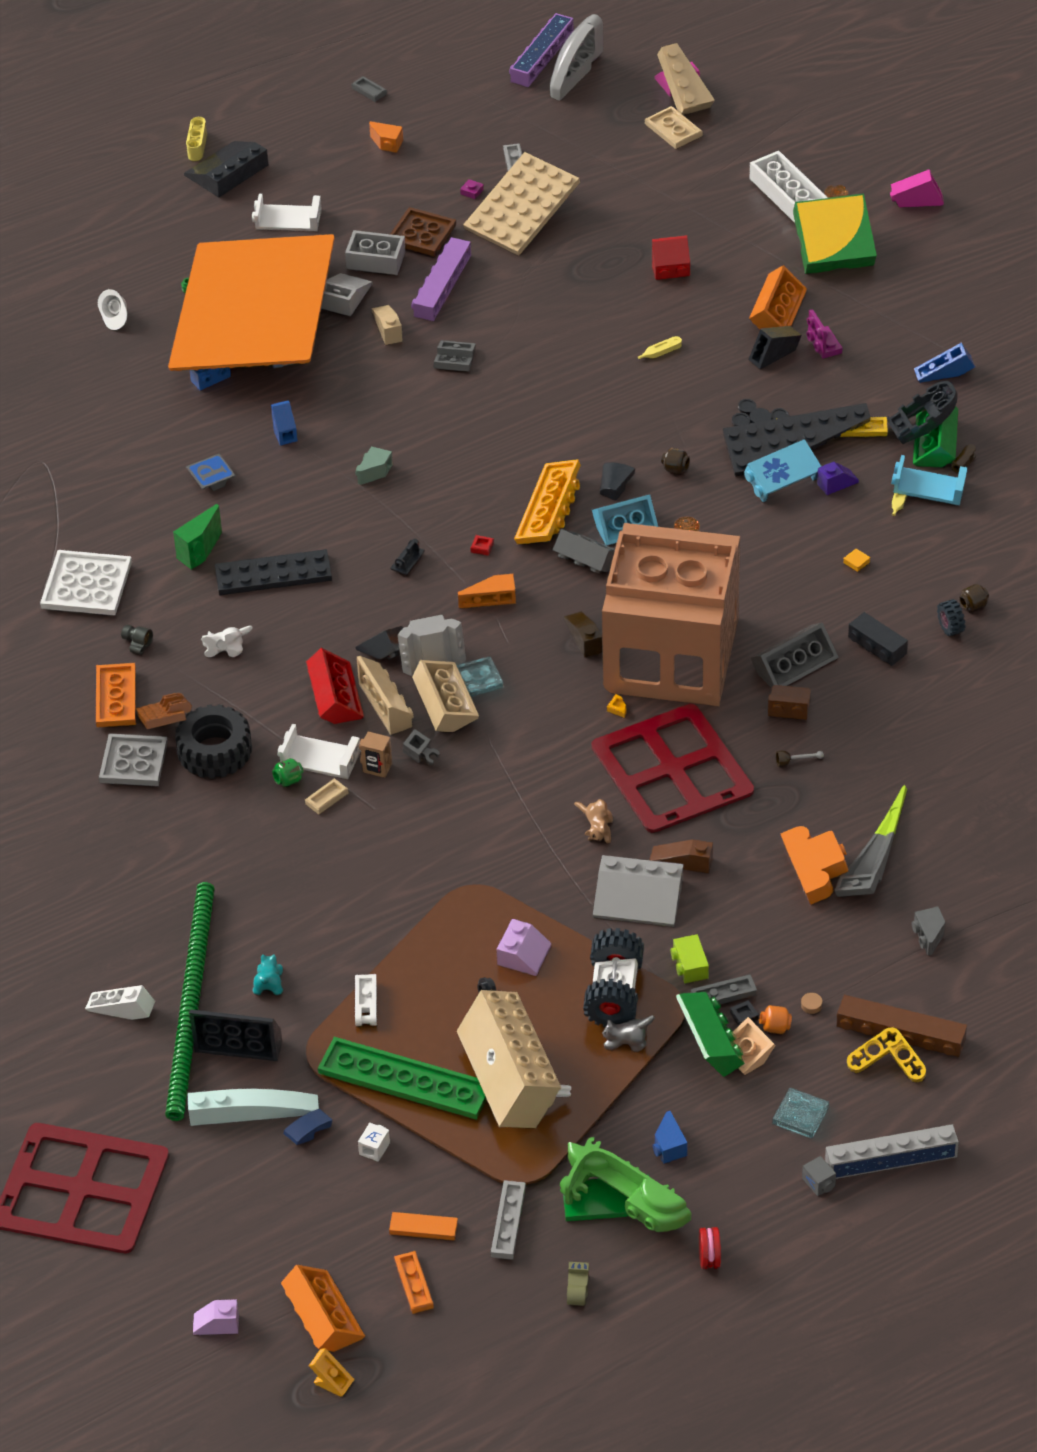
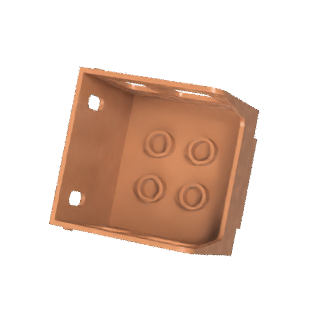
M624 523L616 544L602 609L603 685L607 691L630 696L712 706L720 705L739 618L740 536ZM633 648L658 652L660 654V681L649 682L621 677L620 649ZM676 654L698 656L703 659L702 687L682 686L675 683Z

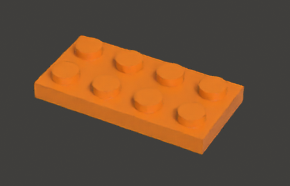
M135 663L96 665V727L136 725Z

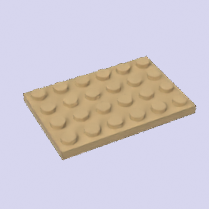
M524 152L463 224L464 229L519 256L578 186L580 179Z

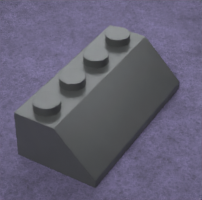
M817 623L752 656L751 660L758 675L772 688L774 685L787 686L839 657L824 624Z

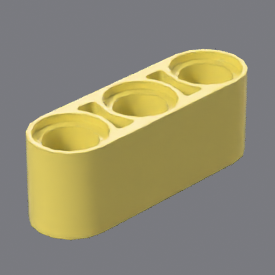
M195 117L190 121L186 144L188 158L191 161L202 159L204 154L207 130L206 121L203 117Z

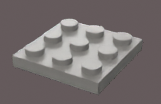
M109 734L99 782L159 786L168 744L167 737Z

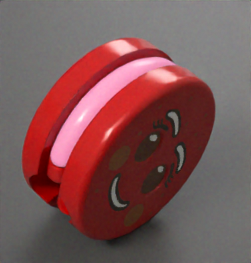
M718 1227L699 1229V1257L702 1269H707V1266L717 1269L721 1266V1245Z

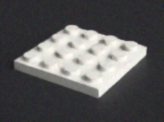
M58 550L40 602L41 609L116 615L132 564L131 556Z

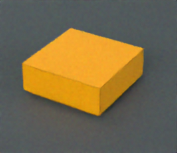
M854 549L843 558V563L858 572L870 563V557L858 549Z

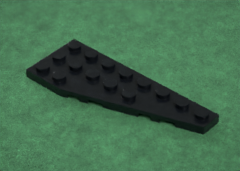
M867 403L727 427L723 428V436L734 476L736 477L745 475L744 471L750 462L804 439L810 449L813 450L826 444L832 438L840 437L842 433L848 430L852 431L869 423L871 417Z

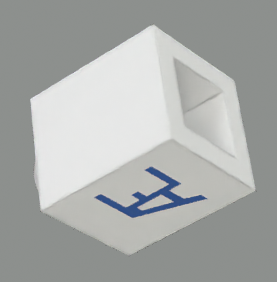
M369 1123L358 1141L359 1155L379 1162L390 1144L389 1130L381 1125Z

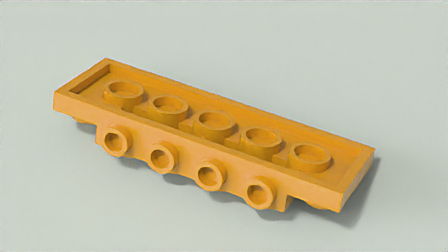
M579 460L545 464L514 538L517 544L550 541L553 534L559 533L560 528H564V518L570 514V503L575 501L574 493L580 489V482L576 479L581 466Z

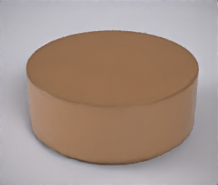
M816 993L805 994L801 999L803 1011L809 1014L818 1013L822 1009L821 996Z

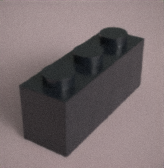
M863 612L849 623L848 638L891 666L907 654L908 640L867 613Z

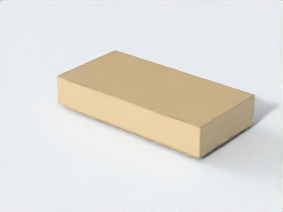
M334 778L306 798L305 804L317 814H321L347 795L348 788Z

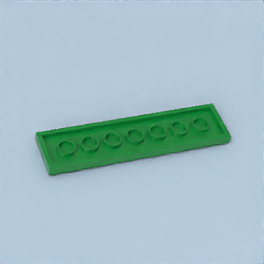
M338 1037L333 1038L318 1066V1074L476 1120L487 1100L476 1077Z

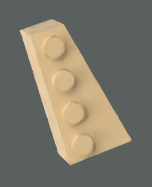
M675 43L661 47L657 55L677 111L685 115L710 108L715 100L679 45Z

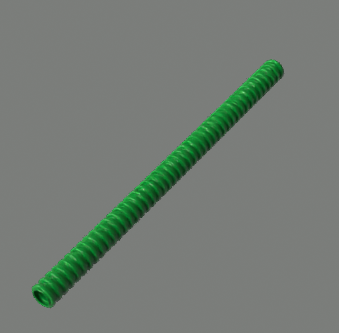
M202 882L197 885L170 1075L171 1079L165 1111L166 1118L172 1121H179L184 1118L188 1080L194 1047L189 1011L199 1010L215 892L214 885L208 882Z

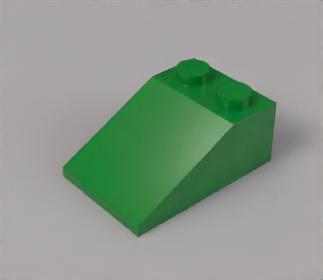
M217 504L173 531L176 557L191 570L206 561L222 534L220 510Z

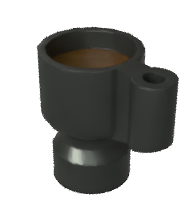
M126 624L122 629L121 637L124 640H132L130 652L142 655L145 647L150 646L152 642L153 631L146 627L138 626L134 628V626Z

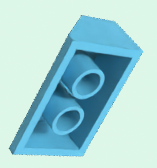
M650 495L592 510L596 528L605 545L617 543L624 523L658 527Z

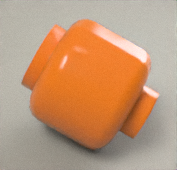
M769 1005L765 1012L761 1011L759 1023L763 1024L764 1031L774 1034L785 1033L786 1030L790 1029L792 1015L785 1007Z

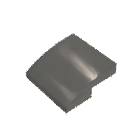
M441 340L437 347L434 368L469 372L474 358L476 343Z

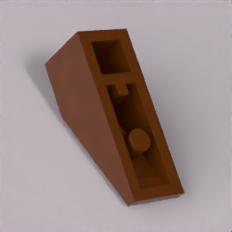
M692 839L653 846L649 861L683 864L684 870L709 874L713 860V842Z

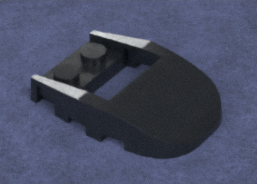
M941 381L928 387L925 394L921 396L916 394L912 397L914 401L906 407L903 404L898 408L899 412L891 417H887L888 423L902 444L930 433L950 416L957 403V391L951 382ZM926 409L930 415L926 418L927 422L920 426H917V424L912 426L909 418Z

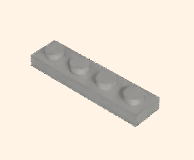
M504 1180L491 1257L513 1259L526 1189V1183Z

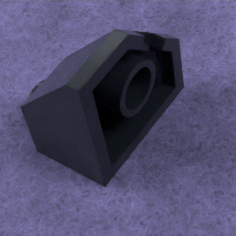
M403 626L385 630L355 648L357 651L375 658H388V660L399 656L398 633L403 629Z

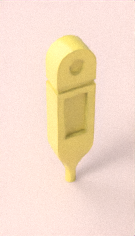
M675 336L652 345L646 349L643 355L638 356V359L657 358L682 346V339Z
M894 493L892 499L893 516L903 508L907 495Z

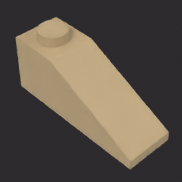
M389 305L372 308L373 316L385 345L402 342V327L395 311Z

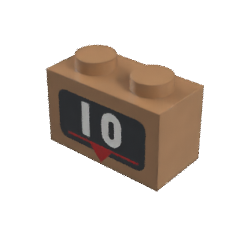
M367 732L365 738H362L359 744V750H361L360 763L363 766V772L385 778L392 765L390 737Z

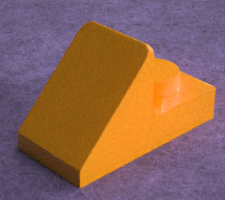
M326 1348L320 1349L309 1364V1367L318 1376L314 1384L340 1397L345 1394L354 1381V1378Z

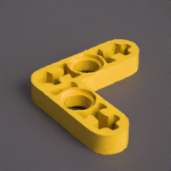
M893 1027L887 1028L850 1053L847 1058L848 1068L852 1072L859 1073L890 1053L911 1081L920 1082L926 1076V1067L902 1034ZM888 1034L892 1036L896 1035L895 1042H892L891 1040L886 1042L885 1046L887 1048L884 1049L882 1043L879 1040L882 1039V1042L884 1043L888 1039ZM871 1045H877L880 1048V1052L877 1055L869 1054L868 1048ZM907 1050L910 1053V1057L906 1060H901L898 1057V1052ZM864 1051L866 1057H867L869 1060L866 1061V1058H863V1059L860 1061V1064H861L860 1066H857L856 1064L852 1066V1064H853V1060H852V1059H853V1058H856L857 1060H859L860 1058L863 1057V1054H862L861 1052ZM912 1061L916 1069L921 1068L920 1076L917 1074L912 1075L913 1069L908 1065Z

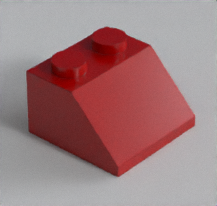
M687 235L652 239V268L655 280L690 276V255Z

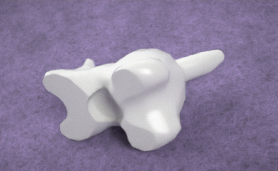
M246 626L241 629L229 627L223 632L216 634L208 631V635L201 638L203 646L208 648L204 655L206 657H213L222 651H227L230 657L238 656L243 651L242 636L252 630V626Z

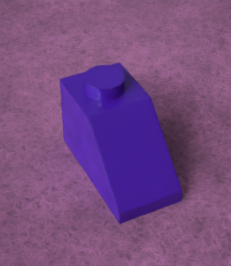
M831 462L818 468L817 484L826 495L859 483V479L849 468L836 462Z

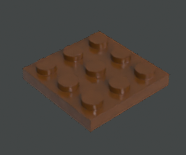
M409 207L390 235L405 236V249L435 257L455 228L456 220Z

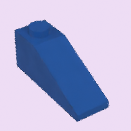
M960 343L914 368L918 381L921 383L960 376L975 368V365L967 349Z

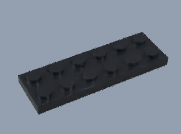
M327 549L215 564L219 595L332 581Z

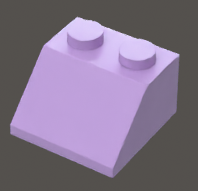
M512 919L497 947V965L537 976L551 948V942L532 924Z

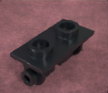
M417 539L408 542V545L400 556L396 558L390 570L408 575L425 552L424 549L419 548V541Z

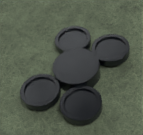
M743 399L738 403V410L741 413L733 415L732 424L739 426L789 417V413L782 408H776L770 413L767 409L756 408V403L753 400Z

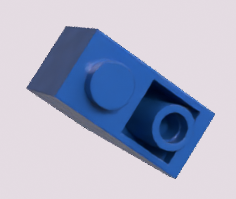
M289 400L272 404L273 429L280 446L298 441Z

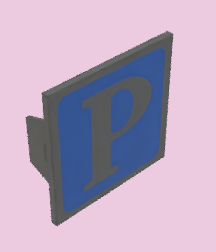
M220 453L186 466L202 490L211 487L213 491L224 487L228 479L236 477Z

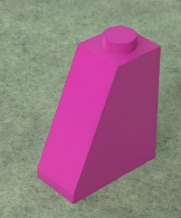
M930 169L891 184V199L893 202L896 201L899 207L940 206L944 204L942 192Z

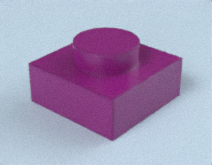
M468 179L460 188V194L476 199L484 190V184Z

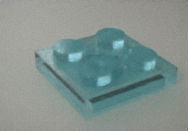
M490 656L456 665L470 697L504 688L503 681Z
M789 1088L773 1117L772 1124L813 1138L829 1108V1102Z

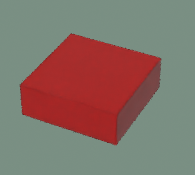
M476 535L470 547V552L489 556L494 545V538Z

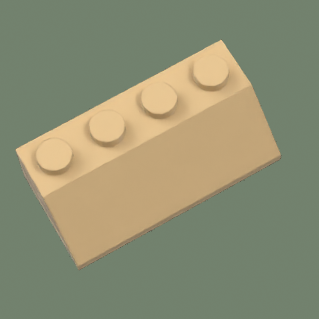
M358 656L359 685L390 735L411 728L412 719L414 718L413 712L410 707L407 708L403 695L398 694L396 684L390 681L387 670H383L378 662Z
M420 660L412 678L435 730L454 732L478 719V712L456 663Z

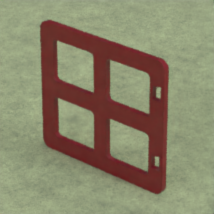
M695 704L681 706L596 738L591 743L593 752L645 829L651 833L661 831L747 798L754 793L753 784ZM689 720L707 747L681 757H674L657 731ZM637 738H642L660 765L633 775H627L610 749ZM716 759L735 786L708 797H702L684 770ZM669 777L688 804L661 815H654L637 788ZM728 794H731L733 796L725 800H723L722 798L723 796ZM673 815L677 816V818L673 820H667L668 817H671Z
M34 1123L28 1129L0 1197V1230L118 1253H130L135 1247L169 1158L168 1149L164 1146L44 1123ZM43 1140H50L88 1148L77 1176L69 1177L31 1169L41 1142ZM29 1144L35 1146L32 1153L26 1152ZM108 1151L149 1159L140 1186L137 1189L93 1181L104 1152ZM24 1186H33L69 1194L57 1223L53 1224L12 1215ZM7 1197L13 1199L10 1207L4 1206ZM90 1197L131 1205L120 1235L115 1236L74 1227L86 1198Z

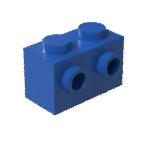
M230 368L190 370L191 382L199 390H203L231 377Z

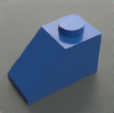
M671 1111L665 1113L655 1133V1144H653V1151L656 1157L660 1156L663 1164L687 1156V1141Z

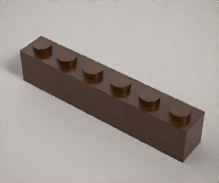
M848 995L843 996L837 1012L836 1027L876 1036L885 1029L893 1027L902 1034L909 1045L945 1053L946 1055L960 1057L966 1040V1024ZM887 1035V1040L895 1041L896 1035Z

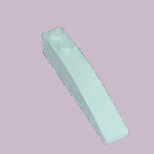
M229 1089L188 1093V1111L191 1126L304 1116L309 1112L319 1109L318 1095L295 1091Z

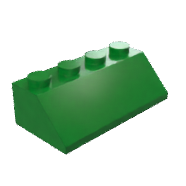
M956 406L942 424L930 433L914 440L913 465L942 468L954 461L956 458L958 408ZM926 409L916 415L917 426L927 422L926 418L930 415Z
M707 992L678 994L676 998L705 1060L723 1077L744 1065L745 1063L741 1057L744 1053L740 1046L734 1042L736 1036L727 1027L726 1024L729 1022L724 1013L720 1012L719 1008H721V1005L717 998H712Z

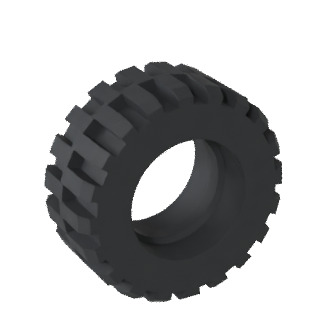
M210 704L204 708L202 706L198 707L194 712L191 710L186 714V720L180 721L175 730L177 754L181 765L188 769L190 773L194 775L197 773L202 778L208 776L210 779H215L218 776L221 778L226 777L229 773L232 775L237 772L238 768L241 769L245 765V762L249 760L252 753L248 721L243 714L229 706L226 708L224 705L218 704L213 706ZM214 737L227 739L225 742L217 745L201 744L202 741Z

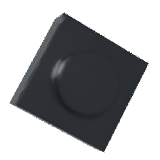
M749 1000L730 1008V1014L738 1025L748 1017L753 1022L759 1020V1014Z

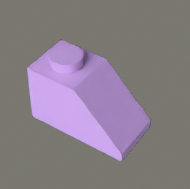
M237 1299L214 1300L194 1313L193 1335L238 1334L239 1312Z

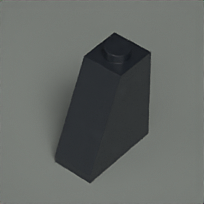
M791 326L761 328L748 360L759 369H762L796 351L802 335Z

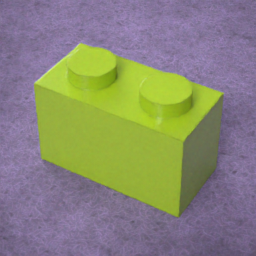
M698 934L673 939V948L670 949L673 961H677V974L682 976L684 984L709 979V965Z

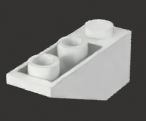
M140 985L93 992L85 1009L89 1012L133 1020L149 1017L155 1000L144 986Z

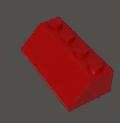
M320 648L306 661L319 716L333 724L362 719L364 715L350 661L324 648Z

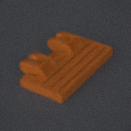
M177 692L164 695L158 703L138 707L136 712L145 727L150 729L186 720L185 713L191 711L192 705L185 699L186 697L182 693Z

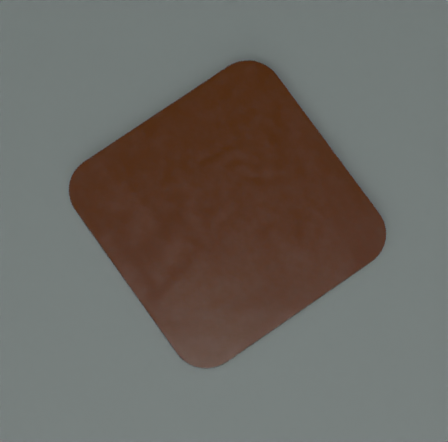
M473 884L456 888L447 893L369 973L376 974L377 1026H370V1024L355 1025L354 989L311 1034L306 1046V1057L312 1071L321 1079L500 1183H504V1180L524 1182L526 1185L543 1180L557 1168L568 1155V1143L578 1144L680 1029L685 1015L676 998L678 994H681L679 990L669 982L641 967V969H638L635 983V993L638 994L635 1019L643 1020L652 1015L655 1017L653 1022L647 1026L645 1036L647 1044L638 1052L632 1051L628 1044H622L613 1050L606 1049L604 1043L608 1039L603 1036L605 1027H603V1024L598 1026L595 1024V1021H589V1016L586 1017L583 1011L585 991L589 984H593L595 969L590 960L592 940L497 888ZM512 919L532 924L551 942V948L537 976L497 965V947ZM486 977L494 981L496 991L518 993L560 1085L571 1086V1096L556 1097L553 1105L547 1109L536 1128L499 1127L488 1100H486L476 1120L318 1074V1066L333 1038L338 1037L477 1078L459 1038L457 1029L479 994L477 989L479 979ZM362 1013V1016L370 1015V1013Z

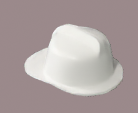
M108 289L103 291L98 299L99 311L106 326L111 330H118L122 328L127 320L126 301L115 290Z

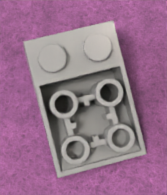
M342 273L331 277L326 281L321 308L351 316L373 282Z

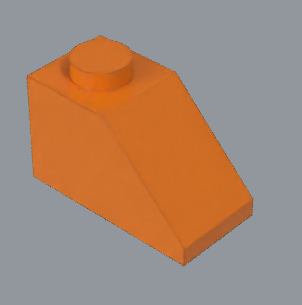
M370 121V137L381 150L397 153L403 142V127Z

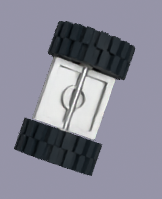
M608 928L607 932L602 930L594 936L592 941L590 960L595 969L593 984H589L585 991L583 1011L586 1017L589 1016L588 1020L591 1022L595 1021V1024L598 1026L603 1024V1027H606L608 1020L617 1025L635 1019L638 994L635 993V983L638 969L642 967L644 942H642L640 937L636 938L637 934L634 932L629 934V930L626 929L620 931V928H616L615 931H612L611 928Z

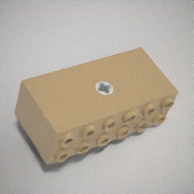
M481 990L457 1029V1033L499 1127L536 1128L547 1109L553 1105L556 1097L571 1096V1086L560 1085L518 993Z

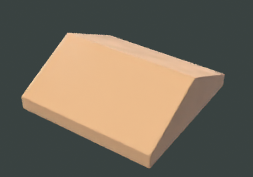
M749 1017L733 1031L736 1036L734 1042L740 1046L744 1053L741 1057L745 1064L739 1067V1070L746 1075L763 1065L776 1045Z

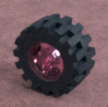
M952 599L939 603L937 605V616L945 635L952 636L965 631V616L962 613L959 602L957 603V600Z

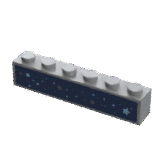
M952 1124L828 1146L825 1151V1161L834 1170L836 1179L955 1158L958 1153L959 1141Z

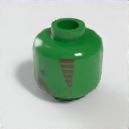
M286 759L275 764L272 771L273 778L281 786H290L301 780L303 767L295 759Z

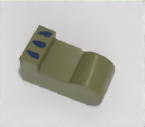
M569 1262L567 1305L585 1306L589 1284V1263Z

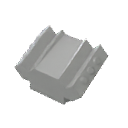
M443 615L412 620L408 627L403 628L398 633L403 673L413 676L420 660L455 662L460 667L466 661L462 624L460 621L452 618L445 620Z

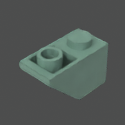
M371 446L368 453L364 454L362 463L356 468L355 474L358 478V484L362 485L386 477L393 465L392 451Z

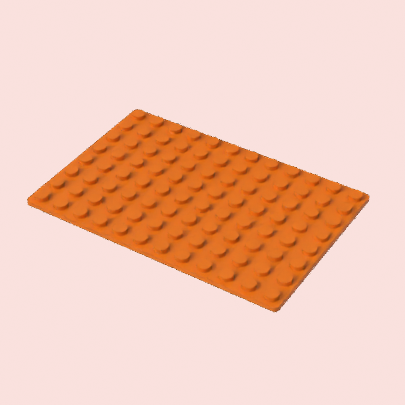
M334 235L199 243L196 248L170 356L169 370L182 371L295 363L305 364L310 362L335 240Z

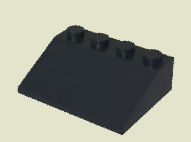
M233 141L186 171L184 176L219 198L269 165L267 149L256 142Z
M199 1010L189 1011L195 1052L278 1061L282 1045L281 1028L274 1019Z

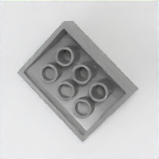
M602 855L593 918L674 927L683 884V864Z

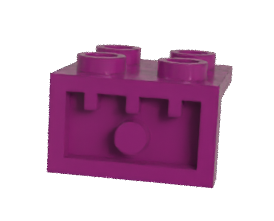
M813 309L809 310V317L807 318L808 331L806 335L809 342L813 343L815 351L820 354L822 359L842 354L843 348L830 328L823 326Z

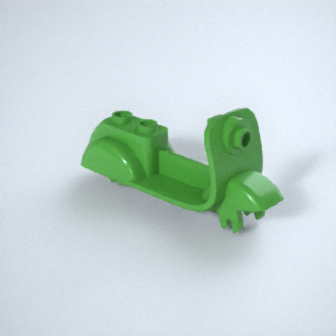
M594 1137L589 1138L585 1146L572 1142L568 1143V1159L572 1169L569 1176H565L560 1182V1192L565 1195L566 1204L571 1205L574 1199L580 1201L581 1195L577 1192L583 1191L586 1194L588 1193V1187L583 1183L591 1177H598L628 1197L625 1201L627 1214L631 1218L642 1222L649 1230L667 1232L683 1227L691 1221V1211L686 1207L685 1200L675 1194L674 1188L669 1190V1185H661L641 1172L638 1167L635 1168L630 1165L629 1161L626 1162L615 1154L601 1149L600 1141L593 1144Z

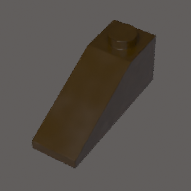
M582 611L564 616V620L584 658L602 653V636L596 624Z

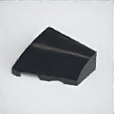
M604 463L600 495L616 501L625 491V484L635 474V468L620 463Z

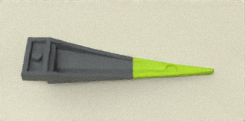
M905 785L901 788L875 834L848 867V872L840 876L835 888V893L838 897L874 894L877 884L882 880L907 792Z

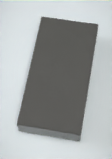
M364 76L351 84L353 90L374 102L387 95L385 88Z

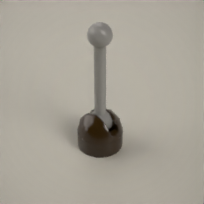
M776 751V764L778 767L788 765L792 759L813 757L822 759L824 753L818 751L813 754L791 756L787 751Z

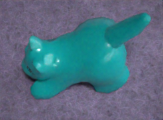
M264 954L261 956V964L257 967L258 974H256L253 980L254 987L252 992L256 995H260L264 990H271L274 995H280L283 992L279 977L283 972V966L277 964L274 954L272 956Z

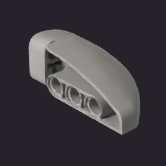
M593 14L587 17L570 34L562 46L550 82V96L560 101L591 70V62L595 61L603 52V21L598 15Z

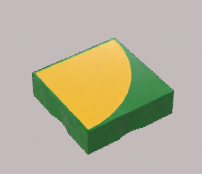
M864 194L795 202L793 215L797 234L801 242V255L805 274L826 272L838 268L874 266L877 255Z

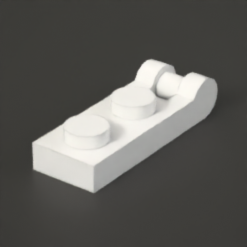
M376 974L355 975L356 1026H362V1024L377 1026ZM362 1013H370V1015L362 1016Z

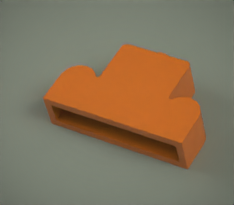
M799 826L781 833L786 850L810 905L831 896L833 886L830 879L849 870L844 858L847 855L843 844H838L833 831H828L811 838L809 830L804 826Z

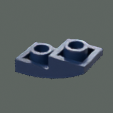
M316 1109L289 1125L283 1134L296 1145L313 1140L315 1132L331 1127L332 1119L322 1110Z

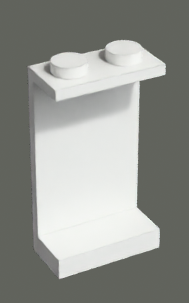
M259 194L258 201L254 203L255 212H252V222H255L256 229L318 231L322 210L321 196H313L312 206L264 205L263 195Z
M292 724L290 730L285 733L284 743L279 746L277 755L280 757V762L289 758L295 759L301 763L303 770L348 779L361 751L359 750L360 738L352 736L348 746L298 736L296 724Z

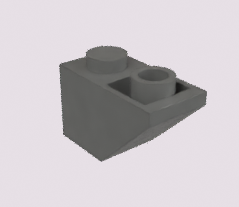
M939 907L915 912L914 921H912L913 931L918 933L920 946L922 949H925L928 956L933 954L945 932V920Z

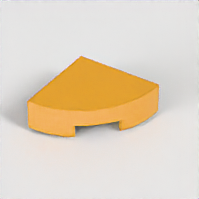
M615 694L607 706V712L625 718L626 704L623 698Z

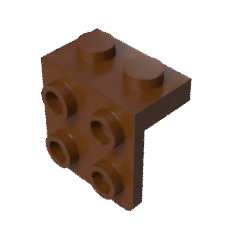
M782 685L772 686L771 694H769L768 716L807 720L811 689Z

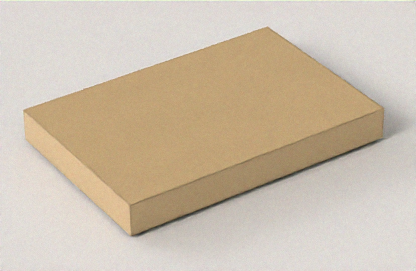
M672 106L645 119V124L675 149L703 136L701 129Z

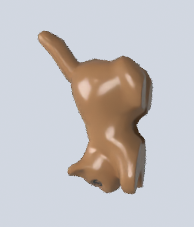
M598 799L587 807L581 802H575L574 805L586 815L591 824V828L585 832V835L589 836L588 840L601 841L604 838L606 843H610L611 832L607 824L613 822L612 813L607 810L606 802Z

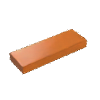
M392 1212L389 1234L455 1240L458 1218Z
M416 1251L394 1256L412 1314L433 1309V1301Z

